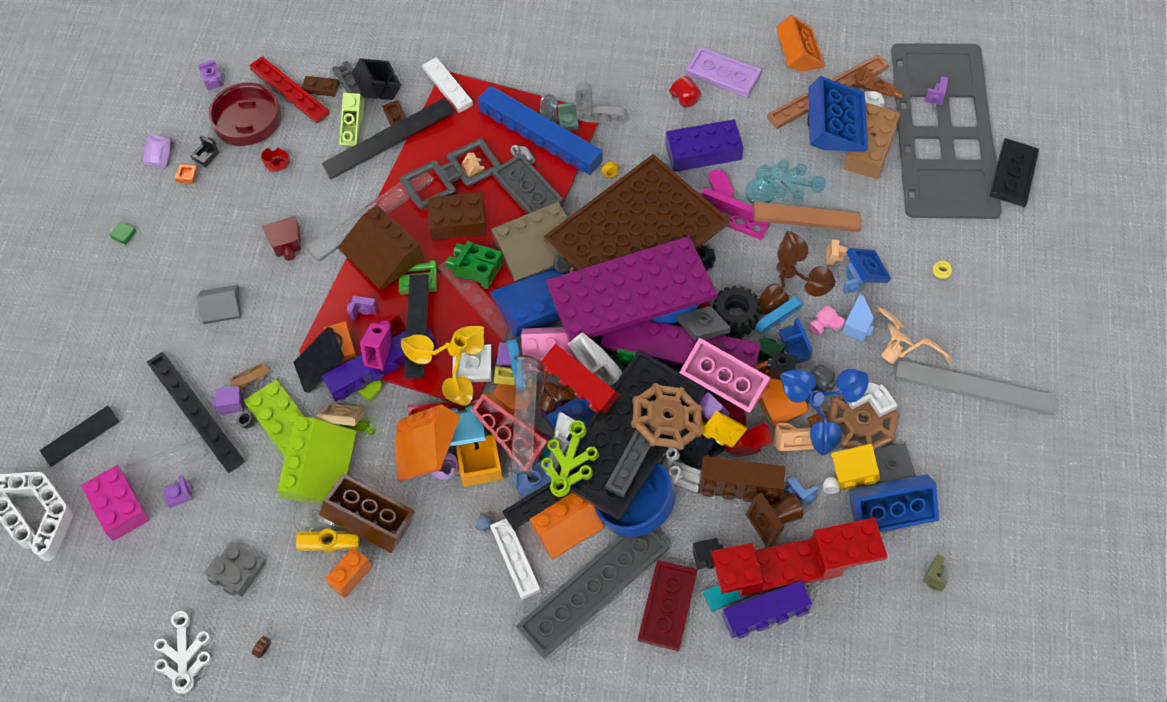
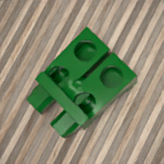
M470 241L466 245L457 243L453 253L458 258L449 256L446 260V268L454 270L455 277L474 280L481 283V287L487 289L503 265L501 251L477 244L473 245V242Z

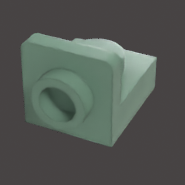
M575 103L559 104L558 117L560 126L568 131L579 130Z

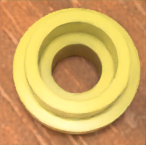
M939 261L933 266V273L936 277L945 279L951 275L952 267L947 261Z

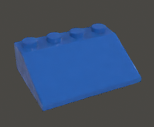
M819 76L808 87L810 145L829 151L866 152L868 147L865 92Z
M554 268L490 291L491 297L515 338L521 336L523 328H543L561 321L547 288L546 280L564 275L563 273L556 271Z

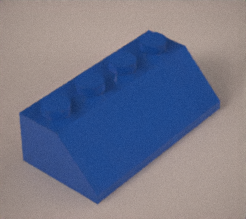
M928 474L849 489L850 507L854 521L875 517L880 532L939 521L936 482Z

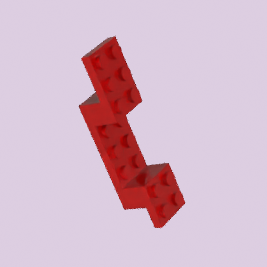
M875 517L816 529L813 531L811 539L758 550H754L753 543L711 551L721 594L738 591L740 597L777 590L799 581L807 584L840 577L843 575L845 568L882 561L888 558Z

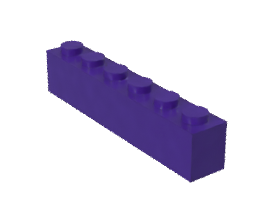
M427 327V337L433 342L435 349L437 348L435 337ZM406 331L392 338V346L383 370L364 366L361 354L322 375L321 377L334 401L347 398L349 394L364 389L366 385L379 381L383 376L390 372H395L405 365V353L401 346V339L406 338Z

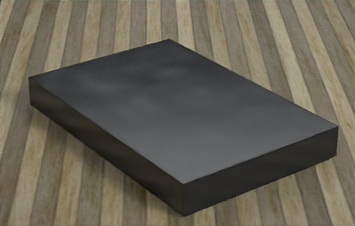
M327 327L293 362L304 392L310 393L323 380L321 376L333 370L344 359L335 332L331 327Z

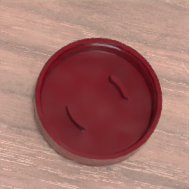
M244 82L229 86L217 94L209 107V120L216 135L224 142L236 146L253 145L265 140L276 130L281 119L280 107L274 93L266 86L258 83Z

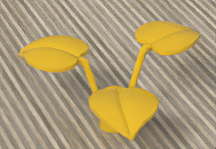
M469 326L460 328L455 331L450 343L446 342L444 346L433 351V342L427 336L412 335L401 339V346L405 355L417 364H428L431 361V355H436L446 348L451 356H456L453 378H448L444 381L442 391L444 396L453 403L467 406L471 402L473 386L470 380L465 376L457 378L456 374L463 351L468 355H477L482 351L484 347V327Z

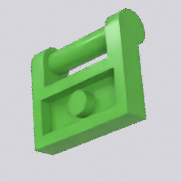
M430 260L428 263H418L407 271L430 270L429 273L408 275L404 273L400 276V295L409 294L410 275L429 274V292H436L437 261Z

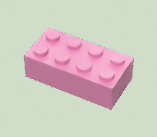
M701 338L698 339L680 371L684 376L749 413L753 412L771 380L770 377Z

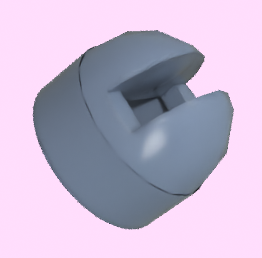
M480 513L475 528L482 531L489 530L490 525H492L491 518L486 514Z

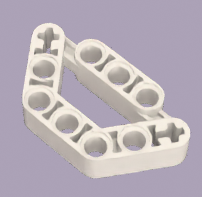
M42 472L0 474V521L21 547L32 549L33 553L43 561H51L56 557L72 520V509L54 484ZM36 496L46 509V513L37 534L11 498Z

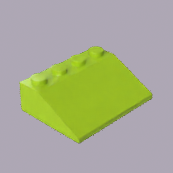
M295 416L277 489L280 498L322 504L344 473L348 476L357 432L319 419Z

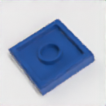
M850 248L846 252L863 282L888 283L891 280L889 273L875 250Z

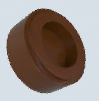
M262 636L255 644L252 655L261 658L268 650L271 640Z

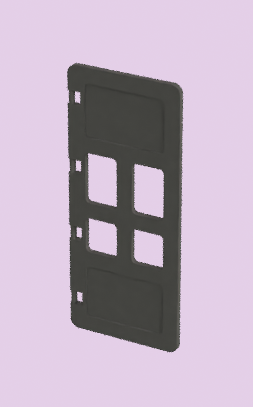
M894 44L891 49L894 86L897 91L904 93L902 99L895 96L897 111L901 112L898 121V135L906 215L911 218H999L1002 213L1001 200L990 197L996 171V162L980 46L976 44ZM897 61H902L903 66H897ZM941 77H947L948 82L942 105L936 104L938 126H914L910 98L926 97L928 88L935 89V85L940 83ZM950 97L974 99L977 127L952 126L949 105ZM901 103H906L907 109H901ZM914 139H938L940 141L942 159H917ZM953 140H978L981 160L956 159ZM905 147H910L911 152H905ZM909 192H915V198H909Z

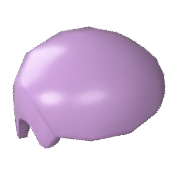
M447 452L441 470L431 474L439 480L453 477L459 470L457 457L453 453Z

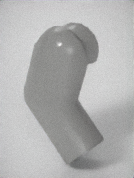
M518 145L511 147L510 151L513 156L521 153L530 164L535 162L533 155L527 147Z

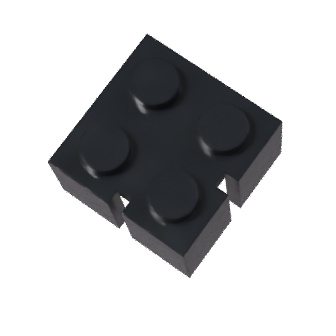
M359 58L352 71V75L364 98L393 100L402 86L396 74H394L389 61Z

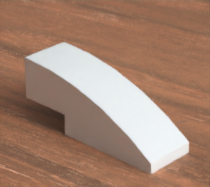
M580 333L568 343L583 366L608 386L612 387L622 375V371L601 347L584 333Z

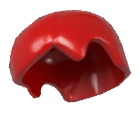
M279 147L274 151L266 148L261 153V160L266 169L271 172H278L287 168L290 163V156L287 151Z

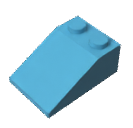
M474 405L465 407L466 410L462 411L450 409L459 414L460 419L449 447L485 441V426L473 413L472 408Z

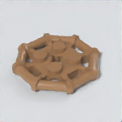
M654 383L652 387L639 396H634L632 399L633 420L631 425L647 439L652 447L655 445L682 450L686 444L696 437H700L703 433L701 428L703 408L684 391L683 387L676 388ZM653 395L656 397L655 401L652 400L650 402L647 400ZM680 398H681L689 407H687L686 405L683 406V405L681 404ZM641 407L647 409V416L641 417ZM665 412H668L669 416H673V418L664 417ZM691 414L693 415V423L689 422V415ZM648 423L650 425V429L655 432L654 435L648 430L645 424ZM687 429L690 431L681 438L680 433L682 430ZM660 434L673 436V439L659 438Z
M842 395L831 399L827 422H835L839 426L843 425L848 431L847 436L841 431V447L855 448L872 444L874 450L895 441L898 418H900L899 412L893 410L879 417L869 402L851 409L843 400ZM838 409L844 410L842 418H837ZM860 415L868 418L865 423L859 421ZM883 420H889L888 429L883 428ZM877 434H881L883 436L882 438L872 443L871 437ZM853 437L858 440L865 439V443L852 441L851 439Z

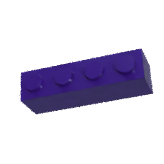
M799 581L723 609L722 617L731 638L738 637V639L748 636L751 631L757 630L760 632L768 629L769 625L773 623L783 624L790 617L795 615L802 617L808 614L812 602L803 582Z

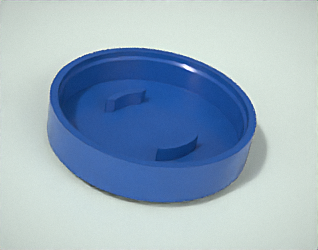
M659 463L620 522L596 507L595 511L603 524L613 533L626 537L645 535L661 526L671 514L676 500L675 485L667 470Z

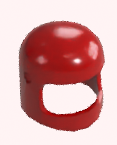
M683 76L676 80L669 90V93L674 98L679 97V104L683 107L695 105L701 96L699 87L688 76Z

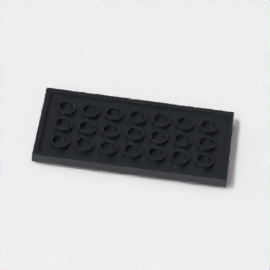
M638 350L612 387L613 390L620 394L618 399L606 414L600 410L598 413H594L585 426L587 429L586 435L580 438L575 457L584 453L588 447H595L599 457L594 461L587 460L570 470L569 476L579 472L582 466H589L593 471V476L588 480L581 479L571 485L570 492L619 522L669 449V447L651 446L624 498L605 489L609 478L636 431V428H633L631 425L633 420L632 399L634 396H639L652 387L654 383L676 388L683 387L684 391L697 404H699L707 392V388ZM653 395L647 400L650 402L652 400L655 401L656 397ZM680 398L681 404H682L683 406L686 405L687 407H689V406ZM641 407V417L647 416V409ZM665 412L664 417L673 418V416H669L668 412ZM660 434L659 438L673 439V436ZM595 451L590 452L589 456H593ZM560 464L555 469L558 475H560L562 469ZM585 470L583 475H587L589 470Z

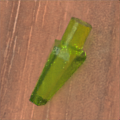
M361 420L356 426L345 425L362 433L366 431L370 435H374L376 429L370 425L371 421Z

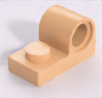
M777 423L773 445L779 451L814 449L810 439L811 428L796 429L789 423Z

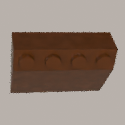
M378 205L361 216L338 246V249L380 291L425 259L420 244Z

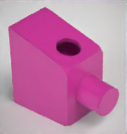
M382 320L380 324L371 323L363 336L360 347L364 366L383 370L392 346L391 324L388 321Z

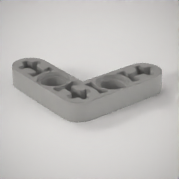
M585 82L577 84L575 99L578 120L609 124H624L627 121L628 112L626 109L593 106L592 86Z

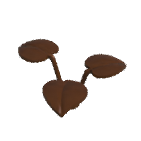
M786 231L777 251L779 262L776 268L780 273L779 278L782 287L778 284H772L763 291L759 299L761 306L760 314H769L789 301L788 294L784 292L786 289L784 278L789 279L797 275L807 281L804 289L811 296L825 295L835 286L836 281L833 273L827 267H815L810 271L809 278L796 271L794 265L806 259L808 245L799 235L791 231Z
M528 355L514 357V359H519L525 365L540 370L543 373L542 389L540 392L542 397L538 403L539 408L552 412L556 402L573 399L574 394L567 388L546 381L547 372L543 370L546 366L541 363L540 359Z

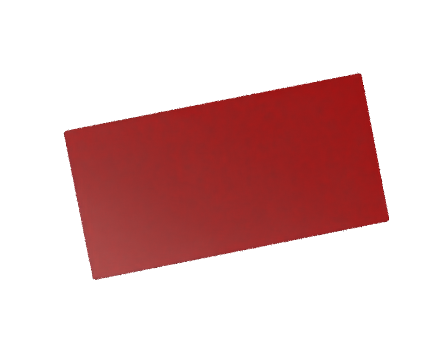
M449 72L473 101V106L458 113L438 87L434 85L423 109L445 98L454 114L406 140L373 207L378 205L420 244L425 257L420 263H428L430 260L437 261V291L429 292L427 327L435 337L437 348L433 351L444 346L446 342L450 343L453 334L460 328L469 326L484 327V345L491 344L493 368L498 356L499 342H504L510 328L491 297L490 291L515 283L504 261L490 287L487 289L481 287V283L474 280L455 277L454 270L446 268V260L449 256L458 258L453 253L457 243L466 245L470 241L473 242V245L477 244L498 250L493 242L491 229L527 215V213L492 175L469 187L459 179L452 183L456 189V193L453 195L482 192L486 235L432 240L429 230L428 207L422 210L418 209L400 182V177L432 161H437L442 167L450 163L447 159L448 153L480 138L485 141L501 165L515 157L510 151L513 145L527 147L535 159V162L531 165L563 198V202L566 200L578 169L572 164H567L560 157L552 155L543 147H538L533 141L523 138L516 131H511L504 124L496 122L489 115L481 113L477 99L489 86H492L559 126L558 105L566 102ZM577 119L579 130H572L570 132L590 143L599 123L583 122ZM480 146L467 152L474 153L476 158L481 159L479 165L484 166L483 171L494 167ZM467 153L456 158L460 166ZM434 169L409 180L422 201L447 189ZM346 258L299 349L300 354L324 331V327L344 321L347 323L356 356L362 354L360 342L371 323L379 324L380 317L390 316L395 312L406 327L399 334L406 331L409 294L400 295L399 278L380 291ZM430 270L406 272V275L429 273ZM353 296L366 297L376 300L378 311L377 314L369 315L358 312L356 321H353L349 313H347V306L352 301ZM447 348L436 355H431V361L425 364V378L405 379V365H403L399 370L388 373L380 380L451 402L444 396L442 385L446 379L452 378L453 356L449 354ZM471 382L473 386L472 400L479 399L486 382Z

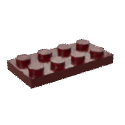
M657 560L638 635V642L675 651L680 650L698 569Z

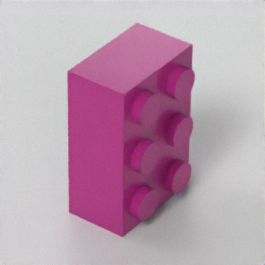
M118 465L81 485L104 532L112 541L150 521L126 474Z

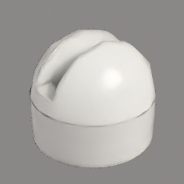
M834 477L826 478L823 483V491L827 494L838 493L840 486L837 479Z

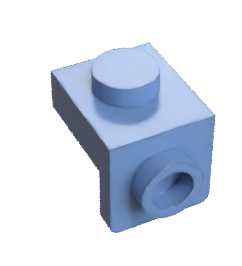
M852 262L847 263L845 275L849 281L844 284V294L859 291L863 284Z
M794 476L787 480L786 493L794 494L802 506L805 503L809 505L816 500L817 486L806 492Z

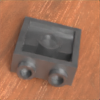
M231 541L222 555L215 557L205 571V574L208 576L207 580L213 585L218 586L220 584L224 586L223 590L234 596L237 594L242 597L262 570L266 561Z

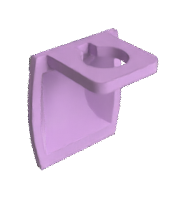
M148 134L143 150V164L165 169L170 155V142H175V140Z

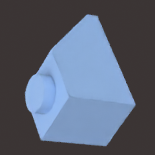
M859 295L842 332L864 342L866 336H871L875 327L872 326L874 317L863 295Z

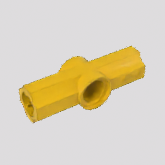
M327 528L321 532H298L296 535L297 551L323 550L326 553H332L336 550H351L352 547L356 550L360 549V537L350 531H333ZM327 538H333L331 543H324Z

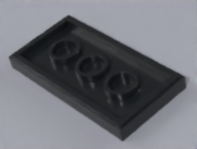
M1004 138L990 197L1025 207L1028 202L1039 148Z

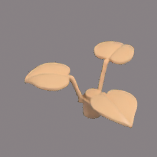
M880 307L875 310V312H881L893 321L895 325L888 324L892 337L887 344V348L881 354L888 362L894 364L899 357L903 358L905 354L922 344L929 345L944 354L948 364L951 362L950 356L940 345L928 338L914 345L905 334L900 332V326L902 328L905 326L896 316ZM904 341L910 344L911 347L902 352L904 348L899 343Z

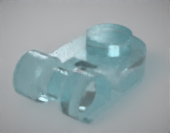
M551 94L541 97L540 115L557 124L559 120L556 116L557 100Z

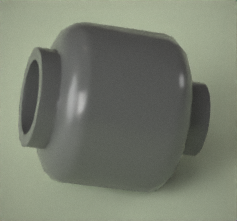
M822 364L811 368L810 373L816 380V385L813 389L821 392L832 391L837 382L834 380L835 372Z

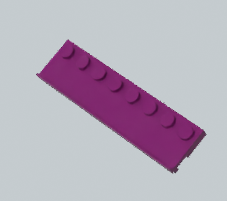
M647 320L603 334L599 347L617 352V349L635 353L640 350L660 362L684 366L697 342L694 341L683 327ZM722 335L704 340L750 367L756 368L761 349L760 343Z

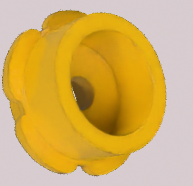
M607 162L602 167V173L607 178H614L619 172L616 162Z

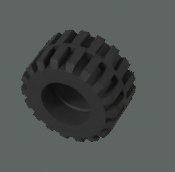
M736 285L730 289L726 287L724 292L720 290L717 299H714L712 308L730 326V333L724 334L727 337L732 334L744 337L745 333L749 335L751 330L754 331L756 329L755 325L759 322L761 310L760 300L757 299L755 293L751 294L752 290L749 288L747 290L743 286L736 288ZM730 308H739L742 309L745 312V314L740 316H734L728 313L726 310Z

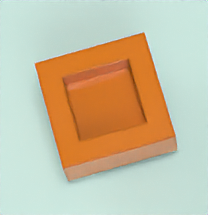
M179 164L175 176L176 182L194 184L198 172L197 166Z

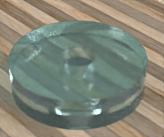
M756 178L747 184L745 195L751 204H754V202L770 203L774 198L775 188L769 180Z

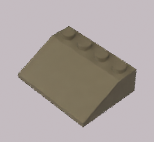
M559 202L491 229L493 242L498 251L502 252L503 261L515 282L553 268V260L559 254L544 241L543 236L567 219Z

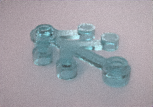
M781 160L772 167L762 165L756 171V177L762 182H767L775 190V197L779 199L785 197L786 189L775 180L781 181L793 194L792 200L795 202H801L804 193L798 190L794 184L810 187L815 193L823 191L826 185V180L820 176H815L812 181L794 177L796 175H805L807 167L804 164H798L797 167L788 171L790 164L786 160Z

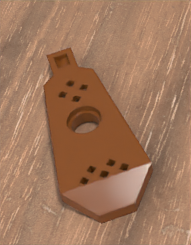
M858 68L854 75L857 86L890 97L896 96L900 99L904 95V93L897 91L895 86L873 75L867 69Z

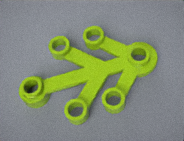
M579 420L572 422L569 426L572 438L566 456L562 453L558 440L552 439L547 444L548 449L554 453L562 467L560 475L555 471V464L551 458H544L541 462L542 468L548 472L552 479L550 490L557 497L567 495L571 485L579 480H588L593 476L592 469L587 465L582 466L579 472L569 476L570 470L587 460L594 461L599 457L595 447H588L584 453L575 457L580 438H583L587 432L584 423ZM578 429H582L580 433L576 434ZM553 444H557L556 448H551ZM595 451L593 456H589L590 452ZM551 462L549 467H545L546 463ZM585 470H589L587 475H583ZM560 485H564L561 490H558Z

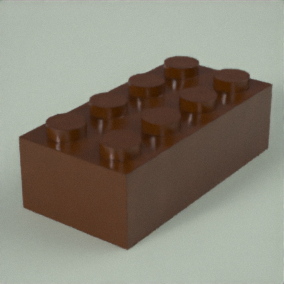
M703 456L697 493L705 497H713L715 493V496H722V498L727 500L737 498L745 502H752L756 495L762 493L771 505L780 500L784 490L785 466Z
M343 473L323 500L319 516L392 553L409 528L415 511Z

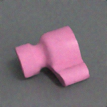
M825 305L816 314V320H813L808 327L812 333L819 336L825 327L838 331L845 324L846 320L838 316L833 308Z

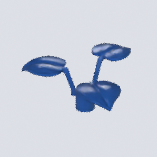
M856 369L844 370L839 374L836 382L839 391L821 392L813 389L816 385L815 377L806 370H790L780 374L786 396L793 402L806 401L813 405V409L823 419V422H815L812 425L810 439L814 449L820 455H826L839 444L842 434L839 425L835 422H827L826 417L818 406L824 402V396L842 394L845 402L852 403L858 401L867 390L868 374Z

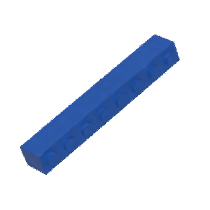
M489 86L477 99L481 113L489 115L496 122L507 126L511 131H516L523 138L533 141L538 147H543L552 155L560 157L567 164H572L579 171L591 175L603 162L601 149L496 88Z

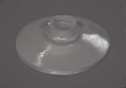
M310 499L303 502L297 508L294 515V524L298 532H321L327 528L333 529L335 523L319 516L323 500ZM313 514H317L319 518L317 520H312L311 516Z

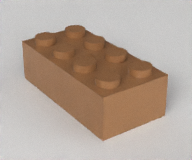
M866 103L868 150L866 152L848 151L844 170L878 179L901 112Z

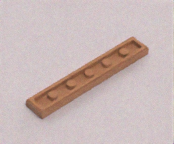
M754 202L753 204L754 221L860 232L862 229L860 213Z

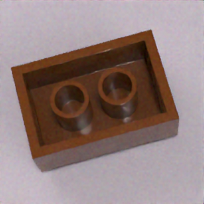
M482 192L427 198L429 230L432 240L486 235Z

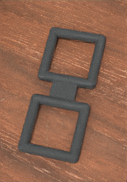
M482 138L448 153L447 159L450 163L442 167L437 161H432L400 177V182L418 209L422 210L428 207V199L422 201L409 180L434 169L447 189L432 197L451 196L456 193L453 182L461 179L469 187L491 176L492 171L501 166ZM480 146L494 167L469 178L456 158Z

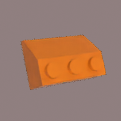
M791 15L776 27L778 38L782 44V51L787 59L786 64L790 68L800 72L819 69L825 66L811 26Z
M573 493L529 519L531 529L552 560L604 529L595 511V507Z

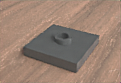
M711 306L677 315V321L695 342L699 338L705 340L730 333V326Z
M906 443L874 449L880 475V481H877L875 484L916 476Z

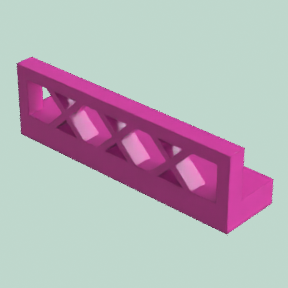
M706 187L704 188L702 196L721 213L725 212L729 215L728 219L730 221L727 227L762 240L770 222L754 221L753 206ZM743 219L746 224L738 225L735 220ZM758 225L763 227V229L758 233L752 230V226Z

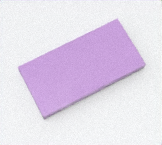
M699 47L685 74L748 98L762 74V69Z

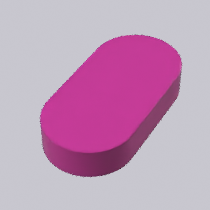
M718 169L711 171L709 174V184L712 190L732 198L734 190L726 173Z

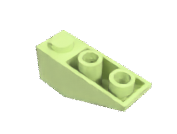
M343 93L339 145L355 146L358 143L365 105V98L361 94Z

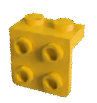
M716 411L709 421L701 415L702 434L708 439L711 437L716 439V442L722 446L726 444L733 447L747 430L743 424L719 411Z

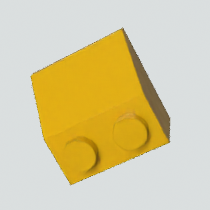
M872 444L831 453L840 490H849L863 484L873 485L880 481Z

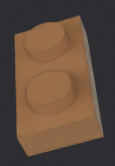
M262 362L229 378L232 387L239 386L241 389L249 385L248 382L254 379L260 380L266 377V373H269L265 362Z

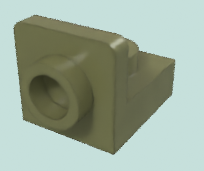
M939 554L932 561L923 582L933 590L943 591L948 581L940 578L945 569V566L942 565L945 558Z

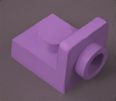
M941 77L940 83H936L935 89L928 88L925 102L942 105L948 82L947 77Z
M353 296L352 301L347 306V313H349L353 321H356L358 312L369 315L377 314L378 311L376 300L366 297Z
M179 476L180 482L162 488L169 508L193 499L191 492L194 490L190 480L186 481L183 476Z

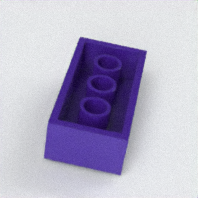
M735 119L666 131L665 145L674 172L742 160L743 144Z

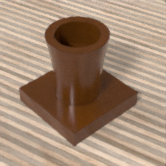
M760 493L754 497L745 515L768 548L775 544L784 529V524L802 519L804 513L800 501L792 493L786 494L771 505L764 495Z

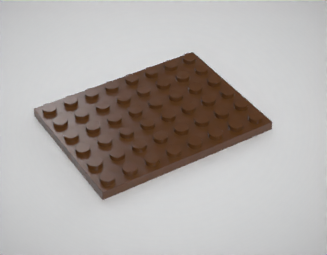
M652 154L543 237L544 241L577 271L690 236L697 250L729 225L730 220L658 157Z

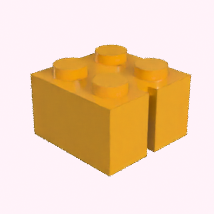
M493 434L485 436V441H479V449L477 450L474 443L456 445L463 487L503 480L497 443Z

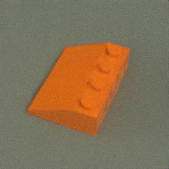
M440 404L398 421L395 434L398 481H405L441 470L460 419L459 414Z

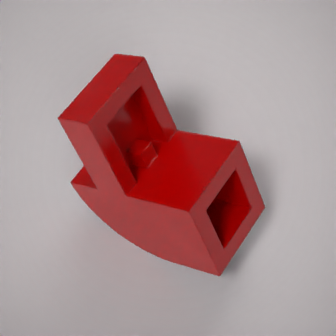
M762 423L746 430L733 447L725 444L726 452L736 456H748L761 452L760 448L772 443L769 425Z

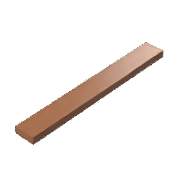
M878 54L832 80L855 88L857 83L854 75L858 68L867 69L877 76L888 70L889 65ZM808 92L768 113L767 119L776 129H779L809 112Z

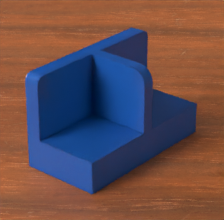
M796 318L793 326L780 329L778 334L781 341L786 344L785 350L787 354L797 356L796 364L809 361L813 349L800 319Z

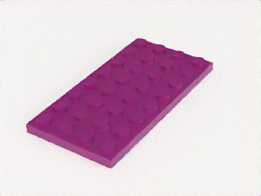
M690 236L546 280L547 288L569 342L580 333L593 338L717 299V292Z

